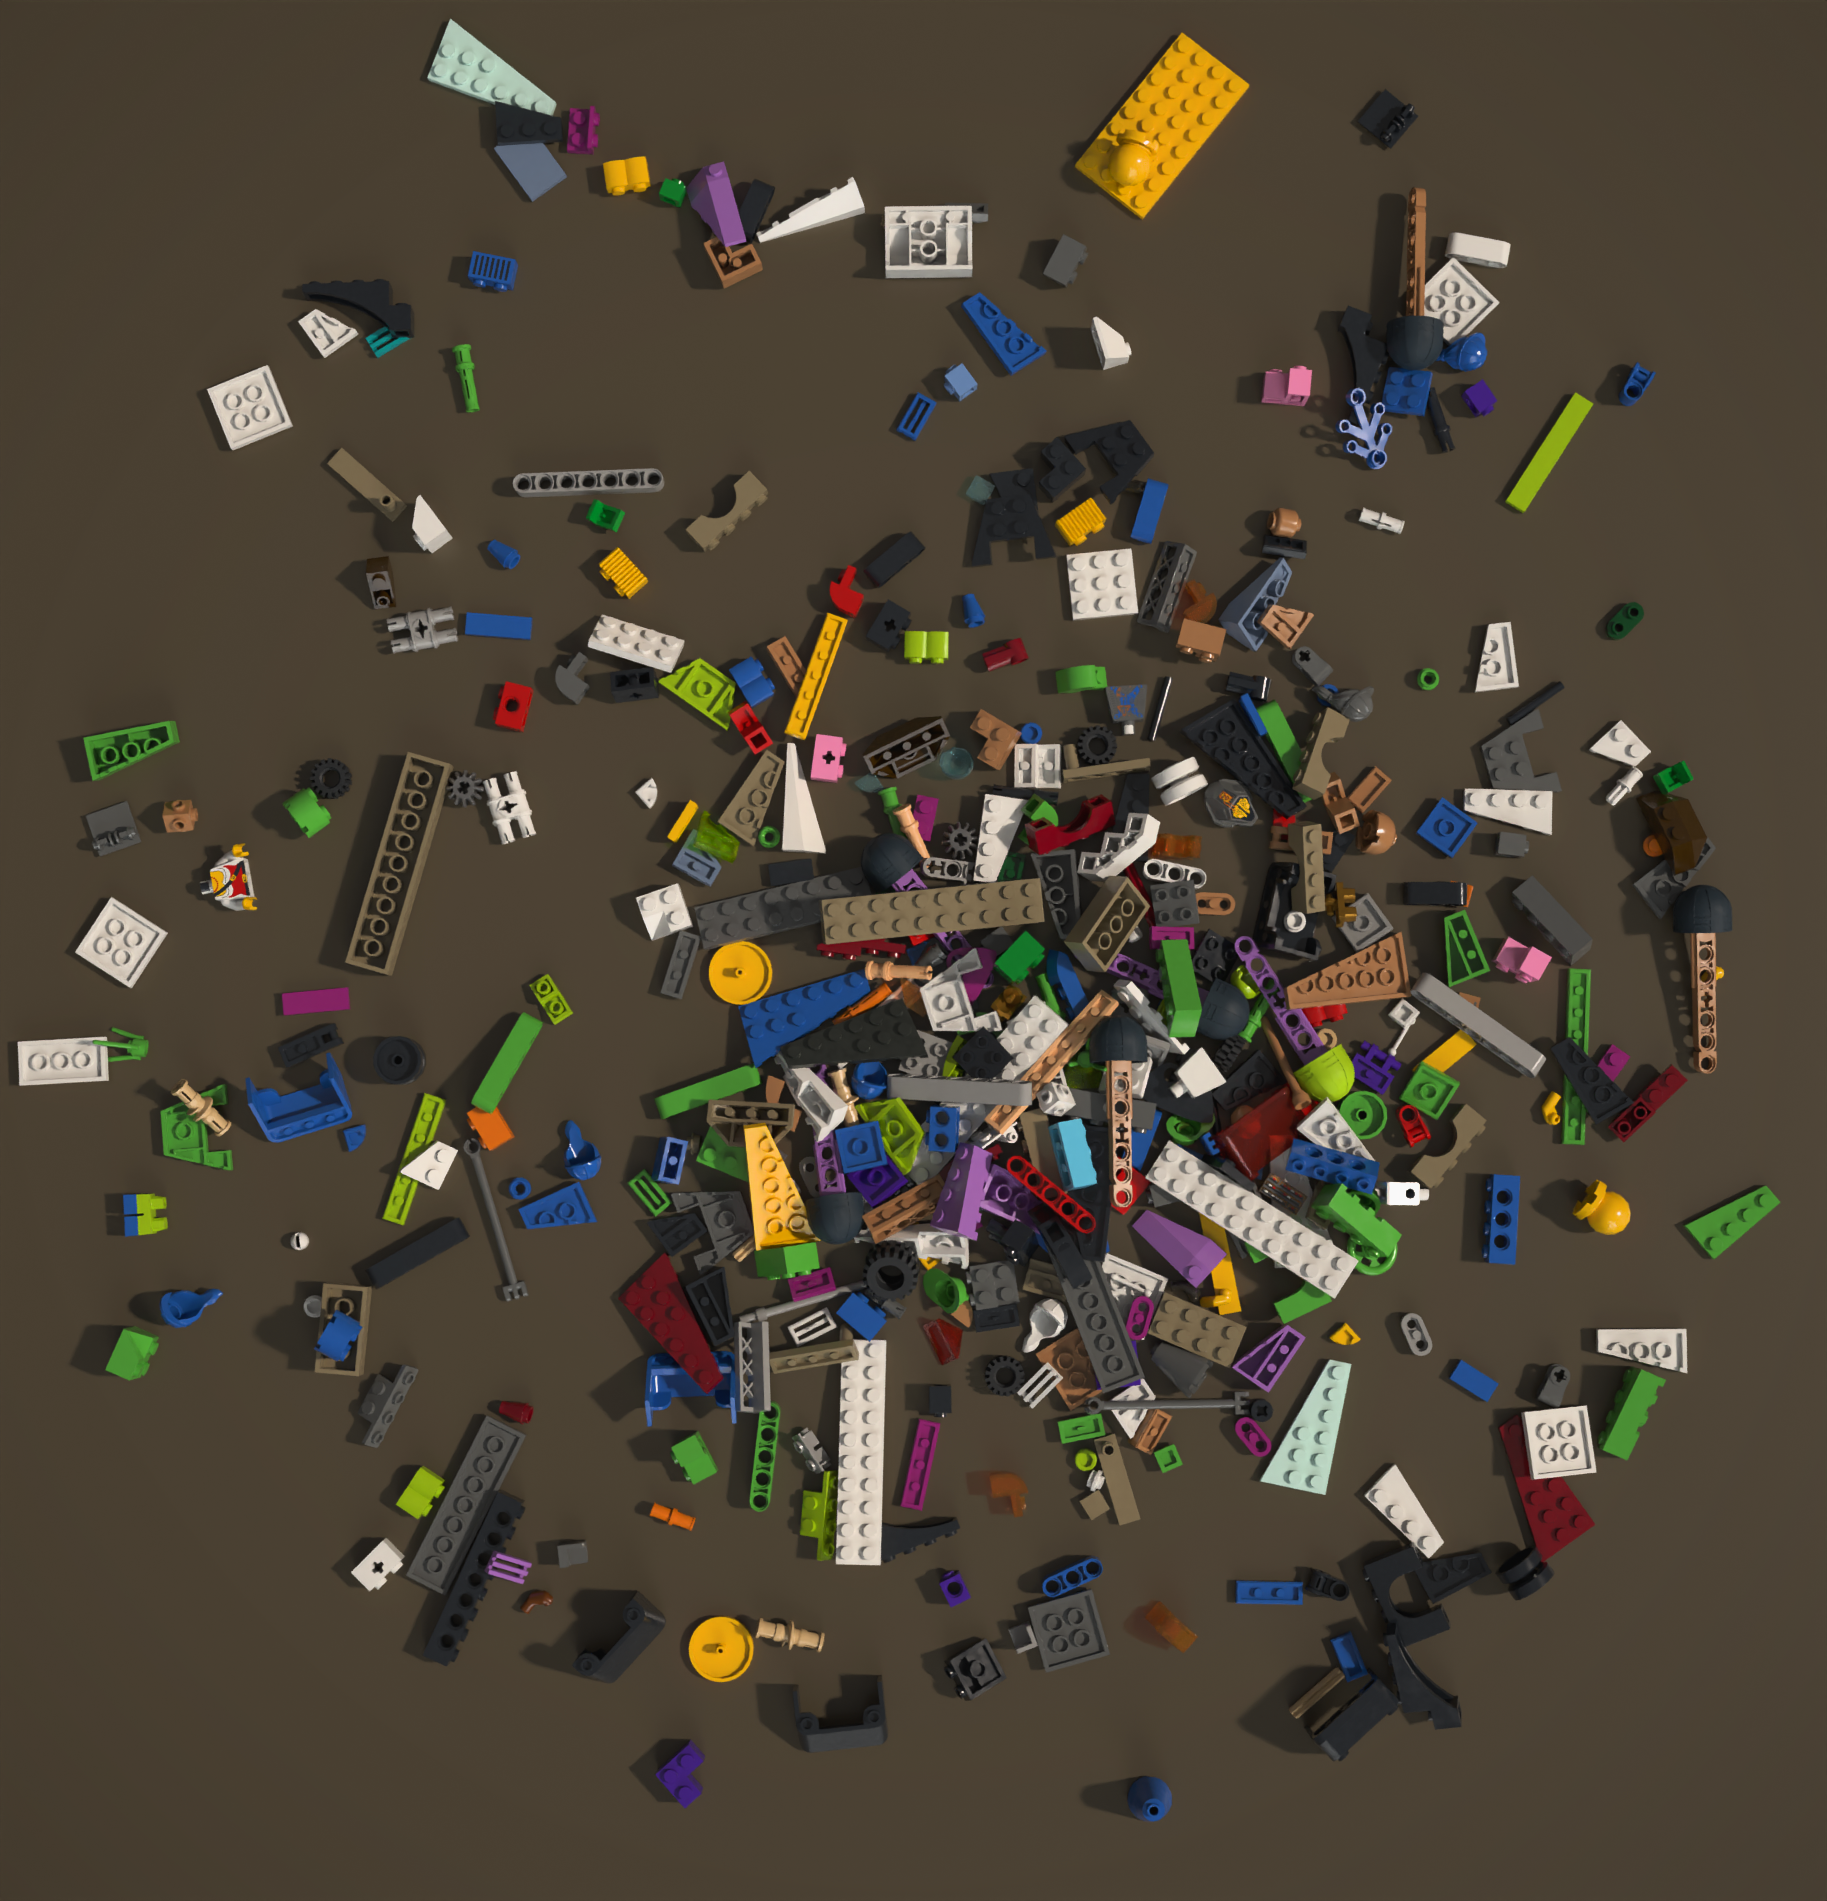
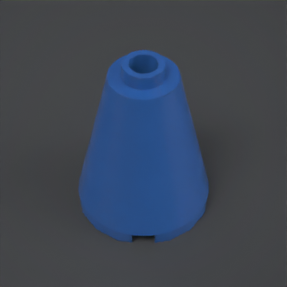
M1145 1776L1136 1780L1130 1787L1128 1805L1131 1812L1138 1819L1154 1822L1162 1819L1169 1812L1172 1805V1794L1167 1784L1160 1778Z

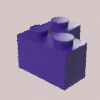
M691 1739L659 1767L655 1774L684 1808L690 1805L703 1791V1787L693 1777L691 1772L704 1761L705 1755Z

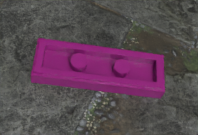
M348 987L282 994L284 1016L350 1010Z

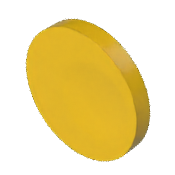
M742 941L725 945L715 953L710 962V984L720 998L731 1004L744 1005L757 1001L767 992L772 981V965L768 956L760 947L750 942Z
M714 1616L703 1621L695 1629L690 1639L689 1656L692 1665L700 1675L711 1681L727 1682L736 1679L746 1671L753 1657L754 1645L749 1630L739 1620L729 1616Z

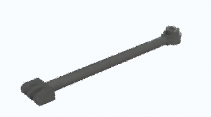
M471 1138L472 1142L477 1144V1149L472 1151L470 1149L472 1142L468 1139L465 1141L463 1148L473 1161L509 1282L508 1286L503 1287L506 1301H512L510 1294L512 1291L515 1299H519L518 1289H522L524 1297L529 1296L525 1281L518 1282L480 1157L482 1145L478 1139Z
M1233 1392V1399L1100 1401L1097 1397H1089L1083 1403L1084 1405H1090L1092 1401L1096 1402L1097 1408L1095 1410L1091 1409L1090 1406L1084 1408V1411L1090 1415H1095L1101 1410L1233 1408L1234 1415L1250 1414L1248 1409L1241 1410V1406L1249 1405V1401H1241V1397H1249V1392Z

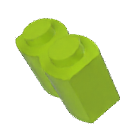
M905 631L904 658L909 660V663L921 664L922 660H931V664H944V660H948L949 632Z
M425 1466L420 1467L396 1505L417 1519L422 1515L426 1517L433 1507L430 1503L434 1496L438 1498L445 1489L442 1485L445 1480Z

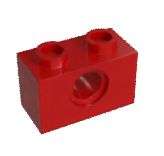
M506 681L505 686H501L499 691L500 705L494 710L493 720H496L495 724L499 727L523 732L534 690L528 686ZM511 701H516L518 703L517 709L512 712L508 711L507 705Z

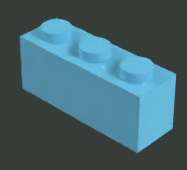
M1081 1118L1058 1122L1049 1126L1048 1130L1063 1191L1086 1188L1096 1184V1171L1092 1165L1091 1150L1087 1145L1086 1130Z

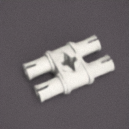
M517 771L503 775L509 790L508 796L505 797L500 794L496 778L489 779L490 781H483L488 796L486 804L490 808L493 818L492 823L494 826H497L502 845L508 844V841H515L509 823L513 819L518 820L523 838L536 834L530 817L532 810H530L525 796L526 791L521 788ZM507 803H510L511 805H516L513 808H511V813L504 810L508 807Z

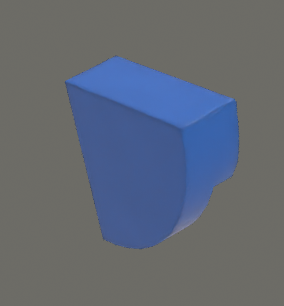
M365 1124L343 1131L349 1152L356 1150L363 1143L366 1136Z

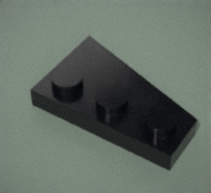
M495 101L498 146L563 142L562 119L560 117Z

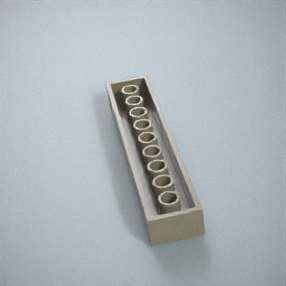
M411 752L407 753L345 963L392 976L445 799L446 787L449 785L448 779L451 778L454 767L451 764Z
M1040 878L819 900L823 944L1044 922Z

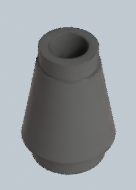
M938 943L931 944L914 965L931 966L933 968L945 962L944 959L947 957V954Z

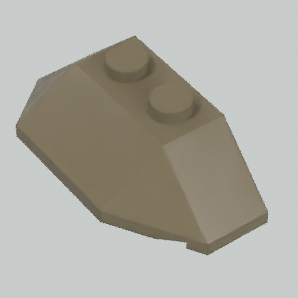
M709 1100L707 1123L729 1147H745L744 1125L766 1123L775 1144H777L793 1127L795 1105Z

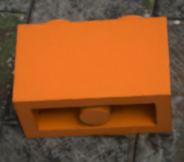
M497 1106L492 1114L478 1107L467 1112L469 1116L467 1122L472 1130L477 1129L480 1134L478 1140L484 1149L488 1148L489 1151H493L515 1137Z

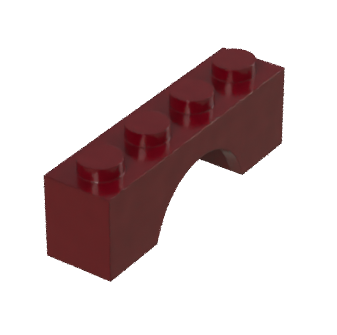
M1102 794L1083 801L1077 817L1064 826H1055L1045 817L1025 824L1029 848L1038 855L1048 854L1053 849L1068 846L1073 841L1085 839L1093 833L1105 831L1108 827L1116 825L1112 801Z

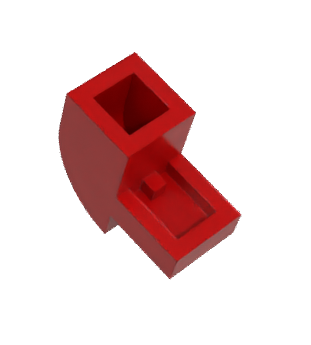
M848 565L846 570L842 569L838 577L840 584L831 581L830 596L836 609L856 618L864 600V595L850 589L857 570L855 567Z
M747 701L727 712L755 755L773 744Z

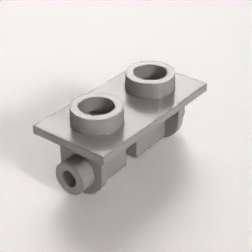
M806 1427L799 1434L792 1437L795 1449L803 1454L806 1459L805 1463L810 1471L818 1474L831 1465L829 1462L831 1459L823 1447L816 1451L813 1448L819 1444V1441L812 1430L809 1431Z

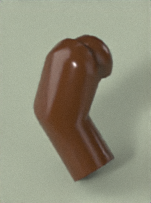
M545 1590L533 1591L521 1605L520 1609L529 1614L535 1605H551L553 1596Z

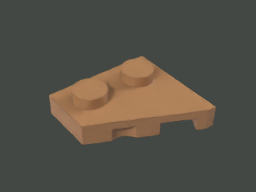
M1269 604L1257 623L1285 648L1291 649L1314 615Z

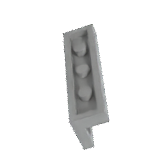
M735 1322L736 1412L759 1413L771 1411L768 1322ZM742 1328H747L746 1340L742 1337ZM744 1350L747 1353L748 1360L746 1362L744 1361L742 1352ZM744 1373H746L748 1376L747 1384H745V1382L743 1381ZM745 1394L749 1399V1407H744Z

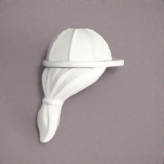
M1043 1299L1033 1306L1034 1308L1030 1312L1029 1318L1031 1332L1024 1338L1023 1352L1035 1350L1040 1340L1055 1337L1061 1330H1064L1068 1319L1067 1310L1064 1304L1057 1299Z

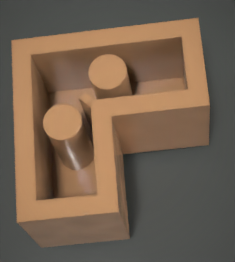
M717 237L703 243L705 251L724 289L763 270L762 263L752 244L732 253L730 247H725Z
M1183 619L1176 647L1180 648V652L1185 654L1196 652L1195 656L1199 657V661L1205 663L1216 662L1221 653L1226 629Z
M980 709L970 726L971 729L988 738L977 758L993 768L1001 770L1022 733Z

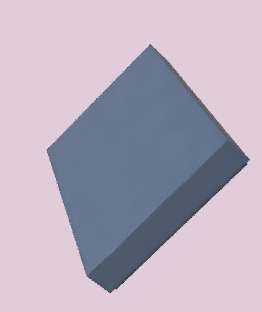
M543 143L505 145L494 148L497 155L532 202L567 178L565 172Z

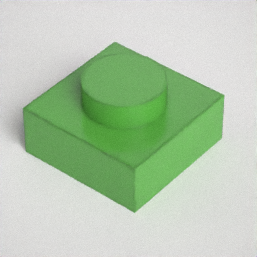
M1174 1443L1153 1452L1162 1473L1183 1465Z

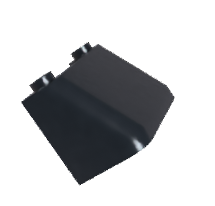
M1273 862L1267 872L1253 940L1262 949L1318 961L1321 945L1318 939L1313 938L1318 912L1302 913L1305 916L1306 924L1299 932H1290L1284 926L1285 915L1293 911L1291 889L1298 883L1300 866L1294 862ZM1324 872L1325 896L1334 891L1337 875Z
M637 1591L623 1610V1619L631 1627L608 1653L602 1648L594 1652L588 1651L585 1648L578 1655L572 1666L580 1674L608 1684L615 1682L663 1630L666 1624L663 1613Z

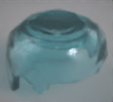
M952 747L947 752L941 754L939 764L942 772L949 779L961 780L973 771L974 761L972 755L964 748Z

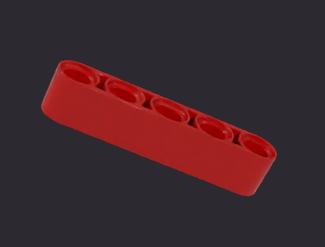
M1016 1155L1008 1159L1006 1162L1008 1172L1078 1231L1090 1233L1094 1230L1096 1226L1095 1218L1028 1161ZM1014 1159L1021 1160L1023 1164L1019 1172H1014L1010 1168V1163ZM1035 1173L1039 1176L1040 1182L1037 1186H1030L1028 1184L1027 1178L1030 1174ZM1048 1188H1054L1057 1192V1197L1052 1201L1047 1200L1044 1195ZM1066 1202L1074 1205V1211L1070 1215H1065L1062 1212V1206ZM1082 1217H1089L1091 1219V1226L1088 1229H1082L1079 1226V1221Z

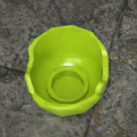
M1241 965L1232 973L1230 984L1237 987L1245 995L1246 999H1253L1260 993L1258 991L1259 987L1245 965Z

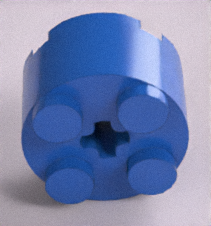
M336 1310L314 1349L337 1362L338 1360L343 1362L351 1348V1345L348 1344L349 1341L354 1342L362 1329V1326L359 1325L360 1322Z

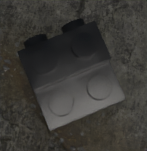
M986 1638L981 1639L965 1650L959 1651L944 1661L946 1664L944 1667L946 1675L950 1679L953 1678L957 1685L954 1687L957 1696L960 1699L964 1698L965 1701L973 1700L1007 1678Z

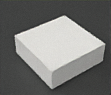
M1402 998L1388 1016L1406 1030L1420 1012Z

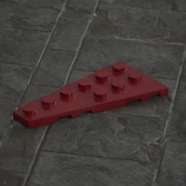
M665 1252L618 1299L701 1389L708 1394L723 1379V1376L706 1342L705 1335L701 1331L688 1297L680 1284L679 1277L671 1264L670 1257Z
M1515 1414L1500 1425L1498 1429L1517 1484V1490L1531 1529L1533 1541L1542 1554L1540 1562H1544L1596 1524L1562 1477L1531 1480L1523 1422Z

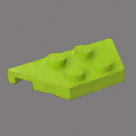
M701 658L659 680V683L728 731L731 717L727 712L732 710L736 688L734 681Z
M901 1098L883 1099L856 1105L855 1109L866 1123L879 1121L884 1149L903 1175L909 1173L925 1132Z

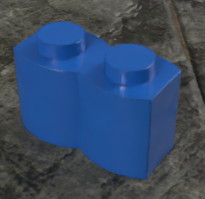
M752 656L729 669V672L750 707L754 708L774 696L772 690L775 687L769 677L767 679L764 678L761 673L764 670L758 659L753 660Z

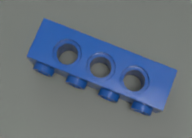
M1294 1138L1285 1170L1333 1184L1343 1183L1347 1188L1372 1195L1378 1178L1380 1162Z
M1490 1174V1178L1486 1179V1191L1489 1192V1197L1484 1205L1487 1222H1484L1483 1225L1486 1245L1483 1244L1482 1258H1485L1487 1263L1515 1265L1520 1176ZM1500 1191H1504L1507 1196L1503 1203H1499L1497 1200V1194ZM1499 1213H1503L1505 1216V1222L1502 1225H1498L1495 1221L1496 1215ZM1498 1235L1504 1238V1243L1501 1247H1497L1494 1244V1239Z

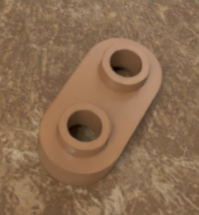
M1200 892L1196 894L1199 915L1225 916L1230 914L1235 908L1234 898L1227 893ZM1199 900H1203L1205 902L1204 908H1200L1198 906ZM1225 901L1227 908L1222 909L1219 905L1220 902Z

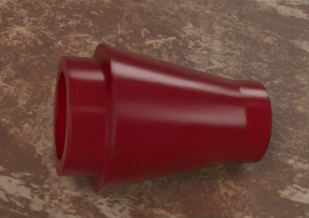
M502 1401L499 1407L500 1414L520 1424H528L532 1419L534 1411L533 1406L523 1402Z

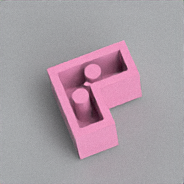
M1294 366V368H1290L1288 373H1282V370L1279 369L1266 371L1263 377L1261 402L1305 406L1310 396L1312 370H1307L1305 366Z
M1507 937L1504 938L1492 961L1497 964L1496 968L1506 973L1509 970L1516 974L1515 978L1526 984L1527 982L1531 983L1540 979L1552 957L1533 946L1528 948Z

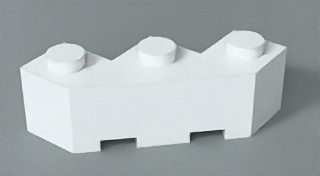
M1129 813L1124 834L1105 832L1101 853H1081L1077 873L1090 881L1105 882L1109 876L1118 875L1156 843L1160 822L1149 814Z

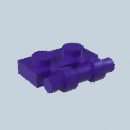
M1364 1040L1360 1048L1367 1052L1366 1055L1363 1057L1356 1053L1351 1060L1354 1066L1355 1079L1383 1095L1395 1077L1387 1071L1390 1067L1398 1071L1402 1064L1395 1060L1396 1057L1393 1055H1387L1379 1050V1046L1372 1043L1371 1045ZM1373 1056L1384 1062L1381 1068L1371 1062Z

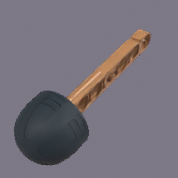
M1416 187L1410 190L1408 196L1406 316L1392 319L1386 325V341L1389 355L1398 366L1407 370H1421L1433 364L1442 351L1444 339V323L1440 319L1424 316L1426 191L1423 188Z
M1696 885L1686 889L1677 898L1673 908V932L1690 933L1693 1046L1696 1050L1693 1051V1064L1698 1072L1707 1074L1712 1073L1717 1065V1051H1714L1716 1047V933L1732 931V907L1730 901L1722 891L1710 885ZM1702 948L1707 950V957L1704 960H1701L1699 957V952ZM1706 970L1708 977L1706 981L1702 982L1699 975L1701 971ZM1707 995V999L1702 1001L1701 996ZM1701 1007H1708V1010H1703ZM1703 1014H1707L1708 1023L1703 1026L1700 1018ZM1706 1035L1709 1038V1043L1703 1048L1701 1046V1039ZM1707 1057L1709 1060V1066L1706 1069H1703L1701 1067V1061L1702 1059Z
M1116 1015L1103 1019L1093 1029L1089 1042L1090 1063L1106 1064L1109 1179L1112 1185H1109L1110 1201L1115 1207H1127L1132 1202L1133 1197L1132 1185H1129L1132 1179V1063L1148 1062L1147 1038L1144 1030L1135 1020L1126 1016ZM1114 1073H1123V1075L1114 1076ZM1117 1079H1120L1124 1084L1121 1092H1118L1114 1087ZM1118 1101L1124 1105V1111L1121 1114L1115 1111V1104ZM1120 1126V1128L1124 1129V1132H1116V1128ZM1116 1140H1124V1142L1116 1143ZM1119 1146L1125 1150V1155L1122 1159H1119L1115 1153L1116 1148ZM1120 1168L1125 1172L1123 1181H1119L1116 1178V1172ZM1119 1191H1123L1126 1195V1200L1122 1204L1116 1199Z

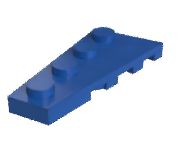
M980 292L962 303L961 307L1010 376L1046 354L1047 350L1042 346H1038L1031 336L1022 332L1015 322L1006 318L1001 313V310Z

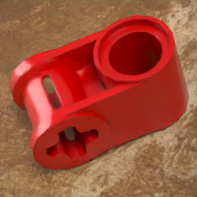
M1406 1104L1400 1105L1395 1115L1409 1147H1414L1415 1143L1424 1139H1431L1430 1133L1416 1107ZM1409 1108L1412 1112V1117L1406 1121L1403 1119L1402 1113L1405 1109Z

